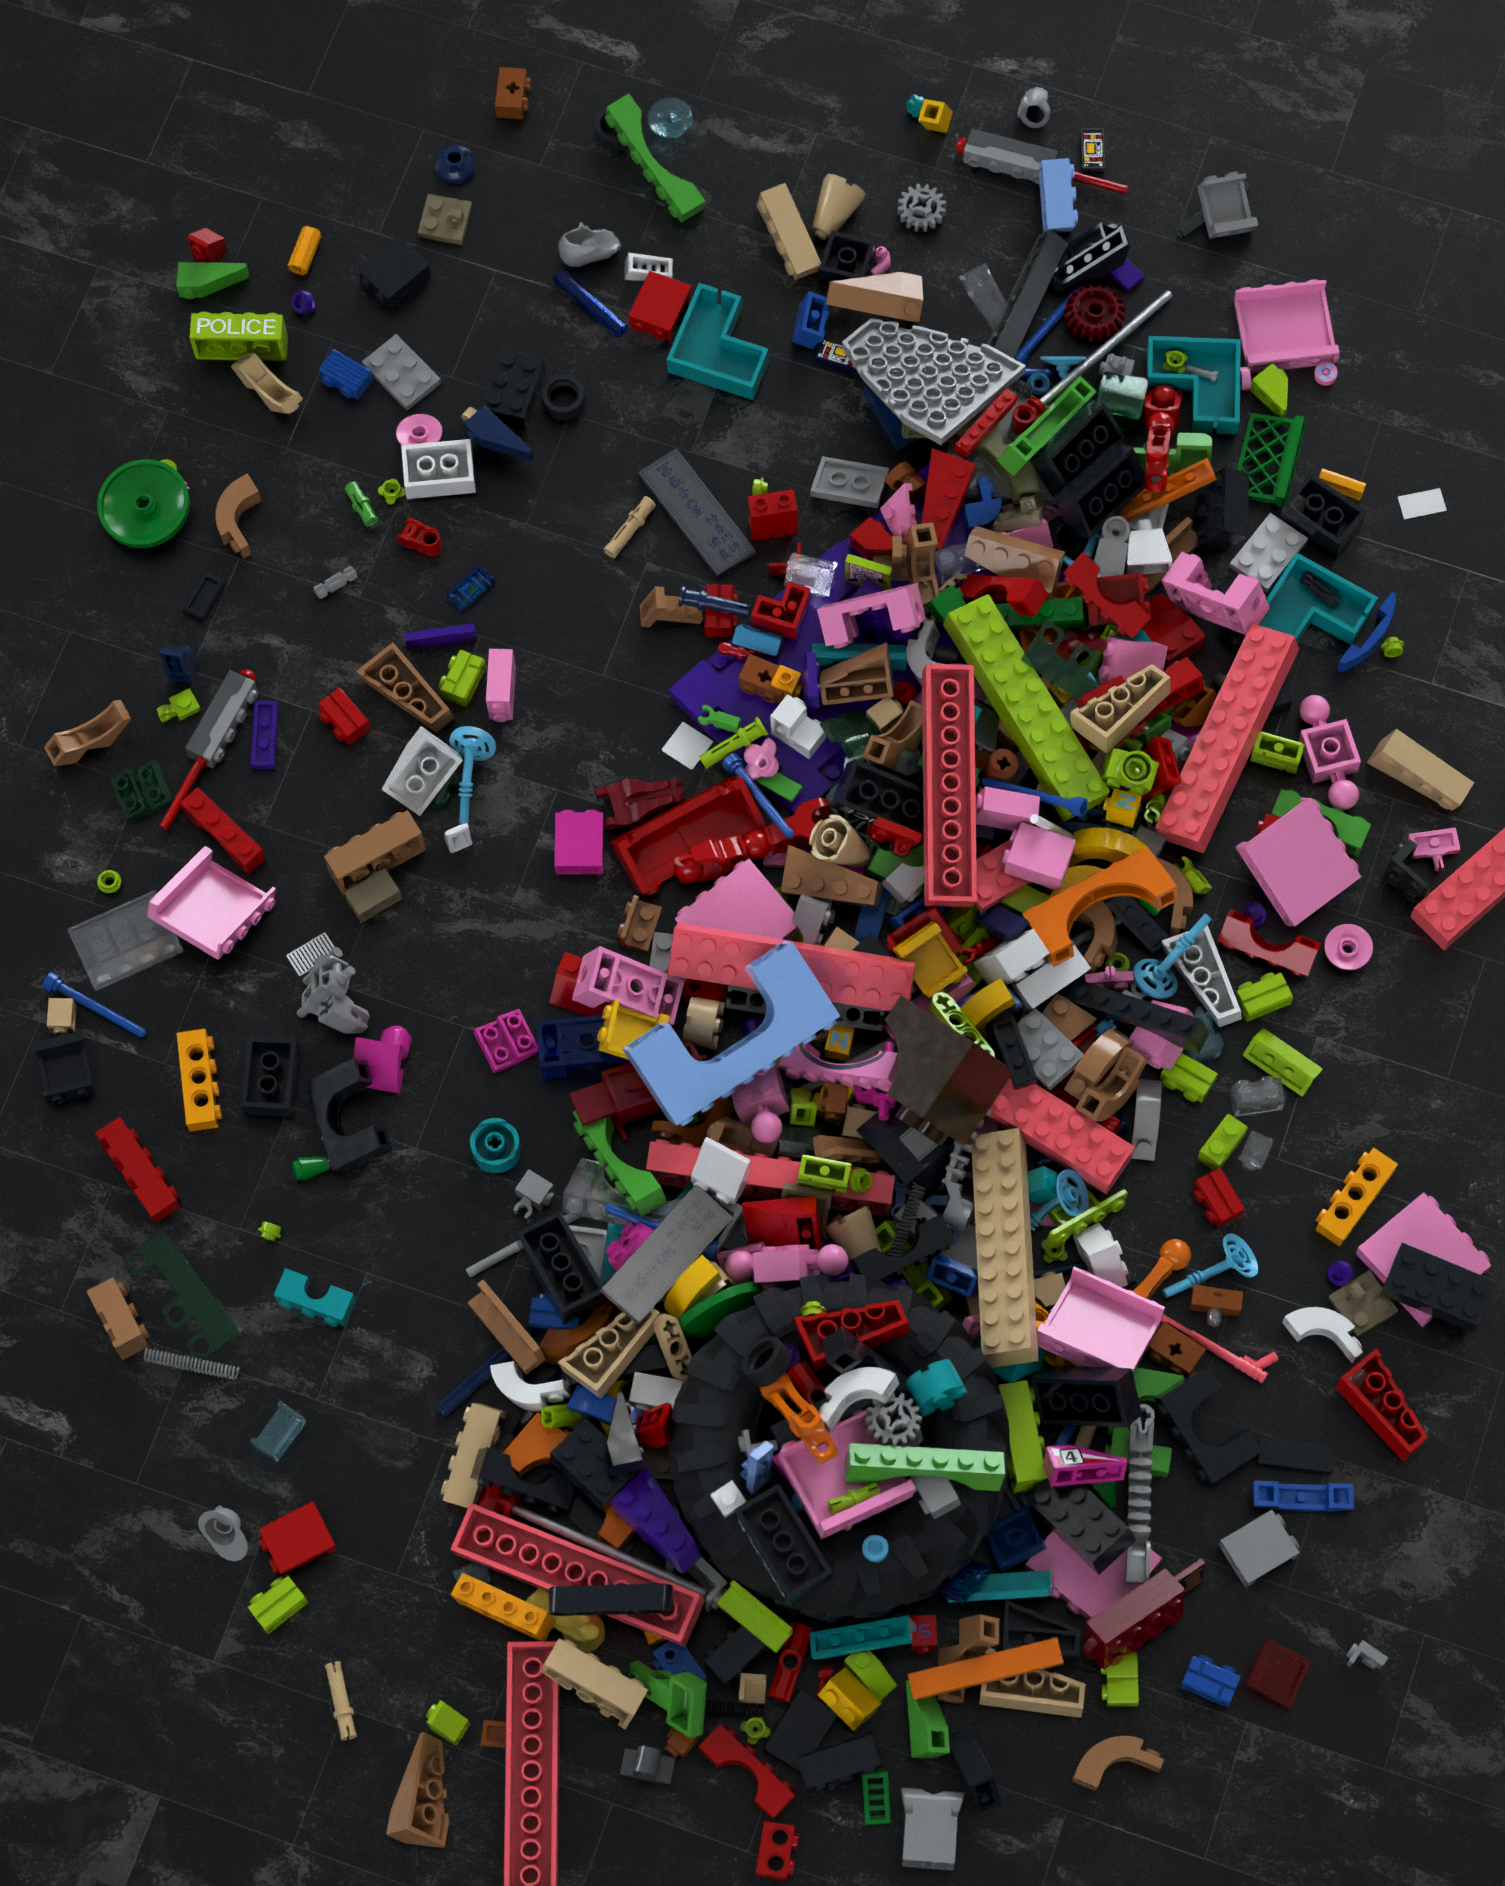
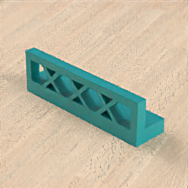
M812 643V653H816V662H819V669H827L873 649L880 644H848V646L834 649V645L826 646V644ZM888 645L892 670H906L907 645Z
M1052 1570L988 1574L965 1602L1054 1596ZM963 1576L951 1577V1590ZM948 1598V1602H960Z
M907 1615L811 1632V1655L814 1660L910 1644L913 1643L912 1632H916V1624Z

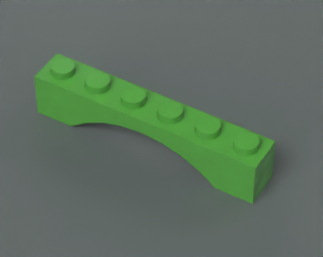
M627 94L607 106L605 120L610 128H615L623 146L627 145L631 151L630 155L636 164H640L644 169L643 174L649 182L652 181L656 186V192L660 199L666 200L674 218L678 217L682 223L703 210L705 200L693 183L670 174L652 157L642 135V111L631 95Z
M1079 376L1003 452L997 461L1014 477L1097 391Z
M576 1110L573 1112L576 1119L573 1125L580 1136L585 1135L583 1139L590 1151L593 1149L596 1151L594 1155L600 1165H606L604 1167L606 1174L611 1181L613 1179L617 1181L615 1186L621 1196L626 1194L625 1200L632 1211L636 1209L640 1216L643 1217L667 1203L661 1186L651 1172L628 1166L612 1152V1136L615 1127L610 1117L582 1126Z
M849 1443L845 1457V1482L872 1484L873 1482L894 1477L926 1475L954 1480L974 1490L1000 1491L1005 1476L1004 1452Z

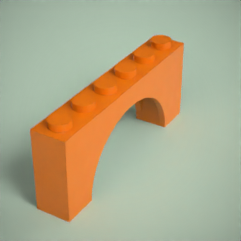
M1145 847L1133 852L1121 861L1112 863L1110 867L1092 874L1084 881L1071 885L1067 890L1058 895L1049 897L1045 902L1030 907L1026 912L1022 913V917L1030 922L1025 929L1027 931L1031 929L1036 931L1049 951L1046 958L1055 967L1074 957L1073 945L1069 939L1070 931L1077 917L1089 906L1111 897L1131 896L1149 902L1159 911L1179 900L1178 888L1150 849Z
M538 1412L503 1452L510 1455L512 1469L519 1479L536 1467L552 1464L550 1462V1452L570 1434L568 1430L564 1429L562 1431L558 1427L545 1428L541 1422L542 1415ZM611 1505L606 1510V1518L598 1532V1540L621 1551L636 1532L616 1516Z

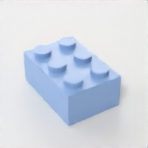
M1069 158L1042 160L1038 166L1043 234H1047L1050 230L1056 234L1070 233L1076 226V223H1078V212L1073 210V204L1076 201V188L1071 186L1072 178L1075 175L1074 164H1070Z

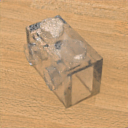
M792 553L787 564L784 586L787 587L788 582L811 588V593L814 596L829 597L833 590L838 563Z
M1272 1076L1263 1077L1255 1082H1250V1080L1237 1081L1232 1085L1230 1091L1234 1117L1282 1110L1285 1103L1281 1078L1274 1079Z

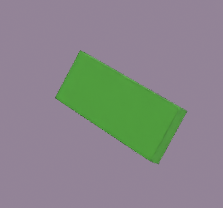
M778 772L772 777L760 776L754 781L793 803L803 789L801 785Z

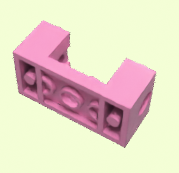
M1181 552L1162 579L1170 601L1184 612L1244 635L1247 634L1251 623L1259 625L1270 607L1260 585L1261 583L1257 578L1239 574L1225 595L1218 590L1212 591L1210 590L1212 584L1209 578H1207L1208 573L1203 569L1202 559L1195 554L1189 555Z
M914 583L834 602L817 609L826 646L834 645V649L853 643V638L859 636L855 615L869 610V607L873 611L887 606L893 631L901 629V633H905L920 627V623L926 620L918 584Z
M599 946L583 956L572 1000L595 1008L605 1001L611 1003L614 999L620 1000L619 1006L655 1018L660 1013L669 1015V1024L673 1026L684 980ZM631 981H635L638 984V993L631 989Z

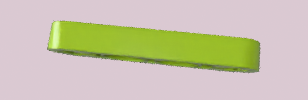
M943 992L934 994L929 1005L932 1014L963 1036L972 1037L975 1044L995 1057L993 1049L952 997ZM949 1019H957L961 1024L953 1025Z

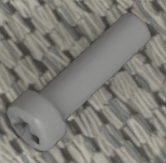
M1187 365L1185 370L1187 373L1211 379L1212 382H1216L1219 375L1218 371L1214 370L1211 372Z

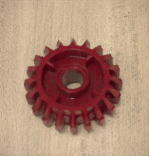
M1090 283L1088 289L1081 285L1079 292L1074 290L1072 297L1067 299L1068 304H1066L1064 309L1066 313L1064 318L1068 322L1067 327L1068 329H1073L1074 336L1081 334V340L1088 337L1090 343L1093 342V339H1097L1100 343L1103 337L1109 340L1111 334L1115 335L1118 329L1123 327V321L1126 318V306L1122 304V297H1117L1116 290L1110 292L1109 285L1105 289L1101 288L1100 283L1097 287H1093ZM1097 311L1100 314L1094 315L1090 312Z

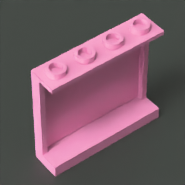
M1312 279L1303 283L1288 282L1277 286L1268 284L1259 288L1244 287L1235 291L1234 307L1245 367L1249 368L1250 373L1262 372L1272 363L1282 370L1317 366L1325 361L1333 364L1337 363L1339 347L1334 342L1325 294L1326 280Z
M1301 798L1299 805L1250 841L1241 842L1235 847L1286 926L1298 925L1361 878L1357 863L1349 858L1345 852V844L1336 838L1333 833L1334 828L1327 819H1324L1320 813V805L1312 798Z
M204 846L149 901L147 917L219 960L225 953L228 954L233 949L238 939L242 940L246 936L248 929L252 925L258 924L265 911L269 912L276 902V899H274L276 888L272 887L267 893L263 892L211 860L213 850Z
M750 859L737 863L733 868V872L728 876L720 877L714 883L715 886L708 892L703 891L696 897V902L690 907H683L675 918L677 923L791 940L801 932L798 926L792 922L794 911Z
M1424 1192L1360 1245L1355 1253L1383 1285L1402 1242L1480 1275L1486 1274L1491 1267L1489 1257L1483 1251H1478L1472 1245L1473 1241L1470 1236L1465 1232L1461 1233L1456 1227L1454 1219L1448 1214L1445 1215L1439 1209L1438 1202L1432 1196L1428 1197ZM1401 1303L1422 1327L1433 1317Z
M1073 1267L1069 1282L1044 1324L1041 1323L1037 1330L1038 1347L1080 1366L1132 1368L1134 1372L1162 1321L1165 1307L1155 1301L1141 1297L1133 1291L1121 1288L1108 1280L1092 1275L1086 1270Z
M863 1409L852 1413L849 1419L842 1422L839 1419L832 1431L826 1429L838 1450V1454L831 1460L822 1464L818 1463L809 1453L802 1440L798 1442L792 1440L784 1444L777 1458L820 1539L911 1498L916 1489L912 1480L906 1481L904 1476L876 1482L878 1485L876 1489L879 1488L881 1494L836 1515H831L830 1512L833 1510L828 1509V1500L847 1494L848 1490L852 1488L857 1490L870 1485L867 1483L845 1482V1457L849 1443L882 1445L883 1442L881 1439L874 1442L875 1433H867L870 1425L865 1424V1418L868 1415ZM822 1444L818 1447L817 1451L824 1452L828 1449V1446Z
M1054 1531L1044 1541L1047 1549L1032 1556L1025 1565L1027 1572L1052 1570L1054 1596L1052 1597L1063 1599L1067 1603L1066 1607L1075 1615L1080 1613L1087 1621L1142 1585L1126 1583V1551L1098 1575ZM1153 1550L1150 1552V1574L1158 1567L1162 1560Z

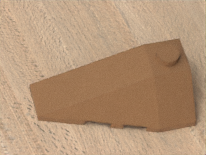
M425 1732L420 1733L395 1797L390 1811L386 1835L406 1844L442 1848L445 1847L449 1825V1816L444 1810V1799L447 1798L446 1789H443L442 1774L445 1772L443 1742Z

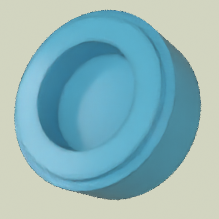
M880 1535L867 1537L862 1546L864 1557L871 1562L884 1560L888 1554V1543L885 1538Z

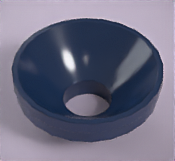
M452 145L444 148L437 155L435 168L438 176L446 183L462 184L474 175L476 161L469 149L460 145ZM452 154L461 156V160L458 163H451L448 161V158Z

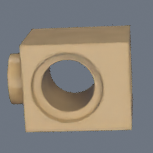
M890 697L883 698L866 711V721L878 735H882L899 721L904 710L896 699L892 700Z
M49 998L47 1027L53 1035L61 1036L75 1032L77 1006L73 998Z

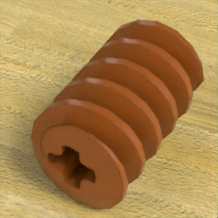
M1008 749L996 750L991 754L982 773V779L988 777L1011 783L1018 769L1016 755Z

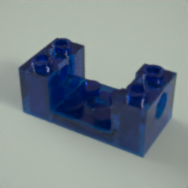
M602 1015L536 1021L540 1068L543 1079L567 1077L566 1068L614 1063V1067L630 1061L598 1050L600 1041H597V1036L605 1019H602ZM584 1036H591L594 1042L591 1046H583L580 1043L581 1039Z

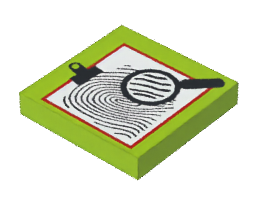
M851 554L847 555L845 560V581L862 586L869 579L884 590L892 588V567Z

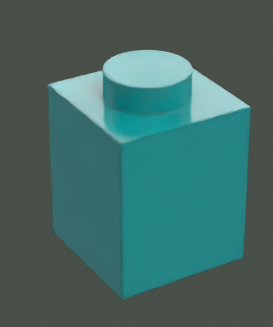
M1044 1166L1029 1171V1200L1042 1204L1057 1198L1056 1182L1060 1173Z

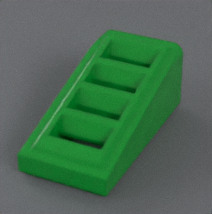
M878 1769L866 1775L862 1773L865 1825L890 1824L888 1770ZM883 1778V1783H868V1779ZM884 1789V1793L868 1794V1790ZM869 1800H884V1804L869 1805ZM885 1810V1815L870 1816V1811Z

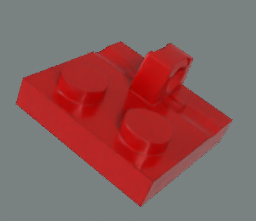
M881 817L873 820L868 825L865 833L871 836L870 839L877 843L883 844L886 842L892 844V854L905 858L909 851L920 843L923 835Z

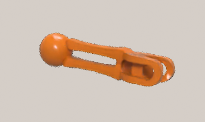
M1171 1239L1162 1245L1159 1252L1160 1259L1145 1280L1133 1290L1134 1293L1149 1300L1159 1286L1173 1273V1270H1181L1189 1264L1191 1250L1184 1241Z
M786 1373L771 1385L760 1387L762 1396L782 1413L790 1429L797 1437L801 1438L809 1453L818 1463H825L838 1454L832 1438L824 1427V1421L813 1404H808L800 1396L792 1384L791 1378ZM789 1398L802 1413L795 1414L784 1401ZM822 1444L828 1446V1449L824 1452L817 1451L818 1447Z

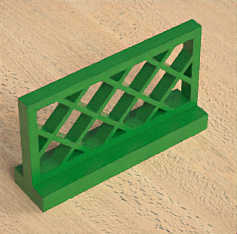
M1256 413L1250 414L1237 470L1245 473L1247 472L1243 466L1250 460H1253L1258 466L1248 473L1249 483L1252 485V488L1249 489L1248 499L1277 503L1279 508H1282L1289 499L1306 430L1305 417L1295 416V419ZM1255 421L1265 422L1268 426L1258 433L1253 428ZM1280 425L1290 426L1289 431L1281 436L1275 430ZM1271 431L1276 439L1266 445L1261 437ZM1258 440L1263 447L1252 453L1248 446L1250 443ZM1281 443L1284 451L1274 456L1270 448ZM1266 451L1272 459L1261 465L1256 457ZM1275 463L1279 471L1269 476L1265 468ZM1261 471L1266 479L1256 485L1251 477ZM1270 483L1274 488L1273 495L1263 494L1260 489Z

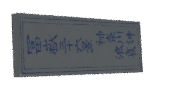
M677 448L639 471L640 478L717 578L756 554V550Z
M696 1184L605 1284L600 1292L638 1325L733 1217Z

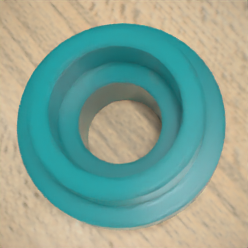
M914 94L907 101V110L913 117H919L924 102L922 96Z

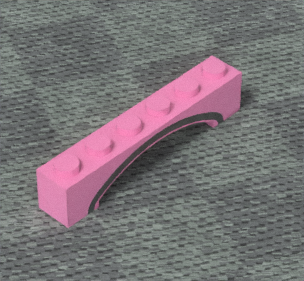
M802 1042L795 1046L796 1051L785 1058L782 1056L778 1065L786 1071V1076L794 1080L805 1078L811 1082H817V1080L833 1084L838 1082L849 1087H853V1085H860L866 1089L877 1087L888 1092L897 1072L899 1055L895 1052L879 1051L877 1056L865 1061L851 1064H835L821 1060L819 1058V1051L809 1043L804 1044Z

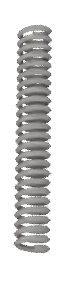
M145 1348L144 1351L145 1362L167 1365L176 1369L179 1367V1369H186L195 1373L198 1371V1373L202 1372V1374L206 1373V1375L209 1374L214 1377L217 1375V1377L221 1376V1378L225 1377V1379L229 1378V1380L233 1379V1381L237 1378L240 1369L239 1366L237 1369L233 1366L232 1369L231 1365L228 1369L227 1364L224 1369V1363L220 1369V1362L218 1364L214 1362L213 1364L211 1361L209 1364L207 1360L205 1364V1360H202L201 1364V1359L195 1358L194 1360L192 1357L190 1360L189 1356L187 1360L186 1356H183L182 1360V1355L176 1354L175 1356L174 1353L171 1355L170 1352L168 1355L167 1352H164L163 1355V1351H161L159 1355V1350L156 1351L154 1349L152 1351L151 1348L149 1351L148 1348Z

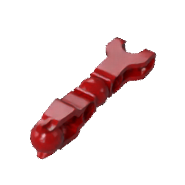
M816 798L803 802L793 816L784 819L794 832V836L791 839L786 838L775 823L763 827L764 832L760 830L750 831L743 839L741 835L717 841L709 839L674 859V873L679 878L680 883L704 882L719 879L725 873L733 870L734 866L742 860L746 861L749 858L760 860L768 856L770 851L772 855L785 853L788 851V845L795 848L807 847L812 850V845L809 844L811 832L817 822L828 817L830 805L825 798Z

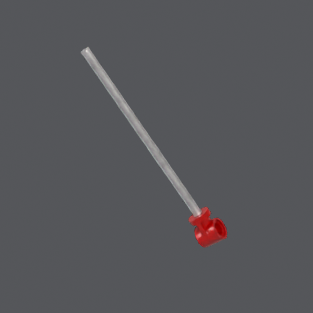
M1166 290L1042 398L1031 397L1024 404L1017 405L1013 410L1011 418V430L1017 435H1021L1047 410L1046 405L1173 297L1172 293Z
M493 1486L491 1489L483 1488L475 1504L498 1514L502 1511L503 1516L510 1519L517 1515L631 1567L699 1593L703 1598H705L708 1592L706 1588L519 1506L520 1498L514 1495V1497L507 1498V1496L499 1493L500 1489Z

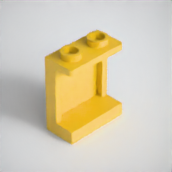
M930 922L892 949L898 958L917 961L914 982L926 998L933 997L938 992L944 993V988L950 983L952 985L957 984L965 978L963 974L968 971L940 934L942 930L936 922Z
M614 999L603 1010L602 1019H605L597 1036V1041H600L598 1050L629 1060L622 1048L661 1022L669 1023L670 1016L660 1013L655 1018L619 1006L620 1000Z

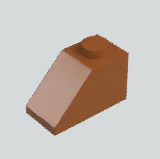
M1203 685L1204 690L1180 702L1169 716L1172 717V721L1183 727L1204 725L1217 697L1216 692Z

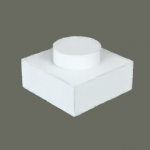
M730 1481L711 1494V1498L725 1518L732 1514L735 1509L747 1503L733 1481Z

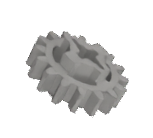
M917 184L916 189L909 186L908 193L902 192L901 199H898L897 214L900 215L901 222L907 221V228L913 225L916 232L919 230V227H922L924 232H927L928 226L935 229V222L942 223V217L946 215V201L943 200L942 193L937 194L936 187L929 190V184H926L924 188ZM937 207L935 213L932 214V211H934V208Z
M893 1392L886 1404L875 1399L872 1400V1407H868L866 1411L868 1416L865 1418V1424L870 1425L867 1429L868 1434L875 1433L874 1442L881 1439L883 1440L882 1445L891 1443V1446H896L900 1442L902 1446H906L907 1439L912 1442L914 1441L916 1436L914 1433H919L921 1426L918 1424L921 1423L922 1416L917 1415L920 1409L919 1406L912 1408V1398L905 1401L903 1393L897 1398ZM897 1414L895 1423L890 1427V1420Z

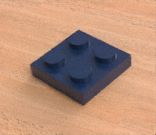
M1028 1504L994 1522L987 1534L998 1567L1003 1572L1047 1549L1034 1513Z

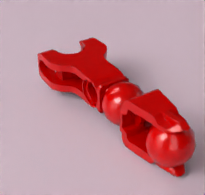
M1165 384L1145 391L1144 424L1149 435L1147 440L1145 487L1147 490L1154 492L1165 491L1167 488L1170 437L1173 435L1175 428L1179 426L1180 408L1183 398L1182 391H1176L1171 386ZM1154 476L1161 477L1162 480L1160 482L1155 483L1151 480V478Z

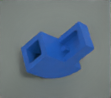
M988 476L976 480L980 502L962 506L967 530L973 529L975 526L982 527L989 524L1000 512L1001 498L992 499L991 496L995 494L992 481H988Z

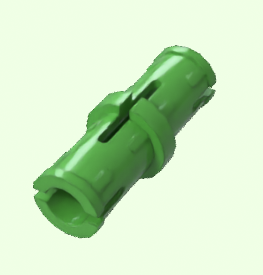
M356 482L347 484L344 490L353 503V509L359 513L365 526L369 527L376 524L378 517L370 506L371 501L368 497L364 496L359 484Z

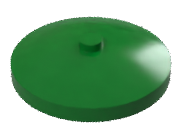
M152 459L135 460L117 468L103 483L97 500L99 519L107 533L117 542L133 548L154 547L171 539L182 528L190 510V494L181 475L170 465Z
M754 1282L735 1285L706 1298L689 1309L678 1319L686 1342L692 1343L715 1337L717 1335L714 1330L715 1327L727 1315L756 1305L753 1297L764 1291L762 1285Z

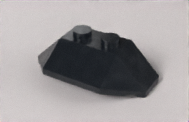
M1101 222L1069 242L1051 279L1054 290L1057 292L1072 290L1076 287H1081V285L1087 288L1090 283L1094 284L1123 266L1130 248L1124 226Z

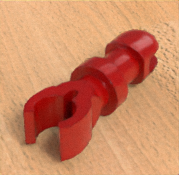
M722 642L718 646L720 654L737 656L739 660H742V658L747 660L749 654L764 655L762 652L752 649L747 650L742 646L740 648L731 646L730 643Z
M989 937L981 944L976 943L971 948L962 949L957 954V958L961 955L969 956L962 963L963 966H966L975 957L980 958L984 955V952H990L997 946V941L995 938Z

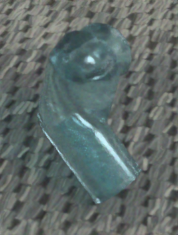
M470 1563L452 1571L456 1582L459 1580L462 1572L482 1582H490L489 1570L475 1563Z

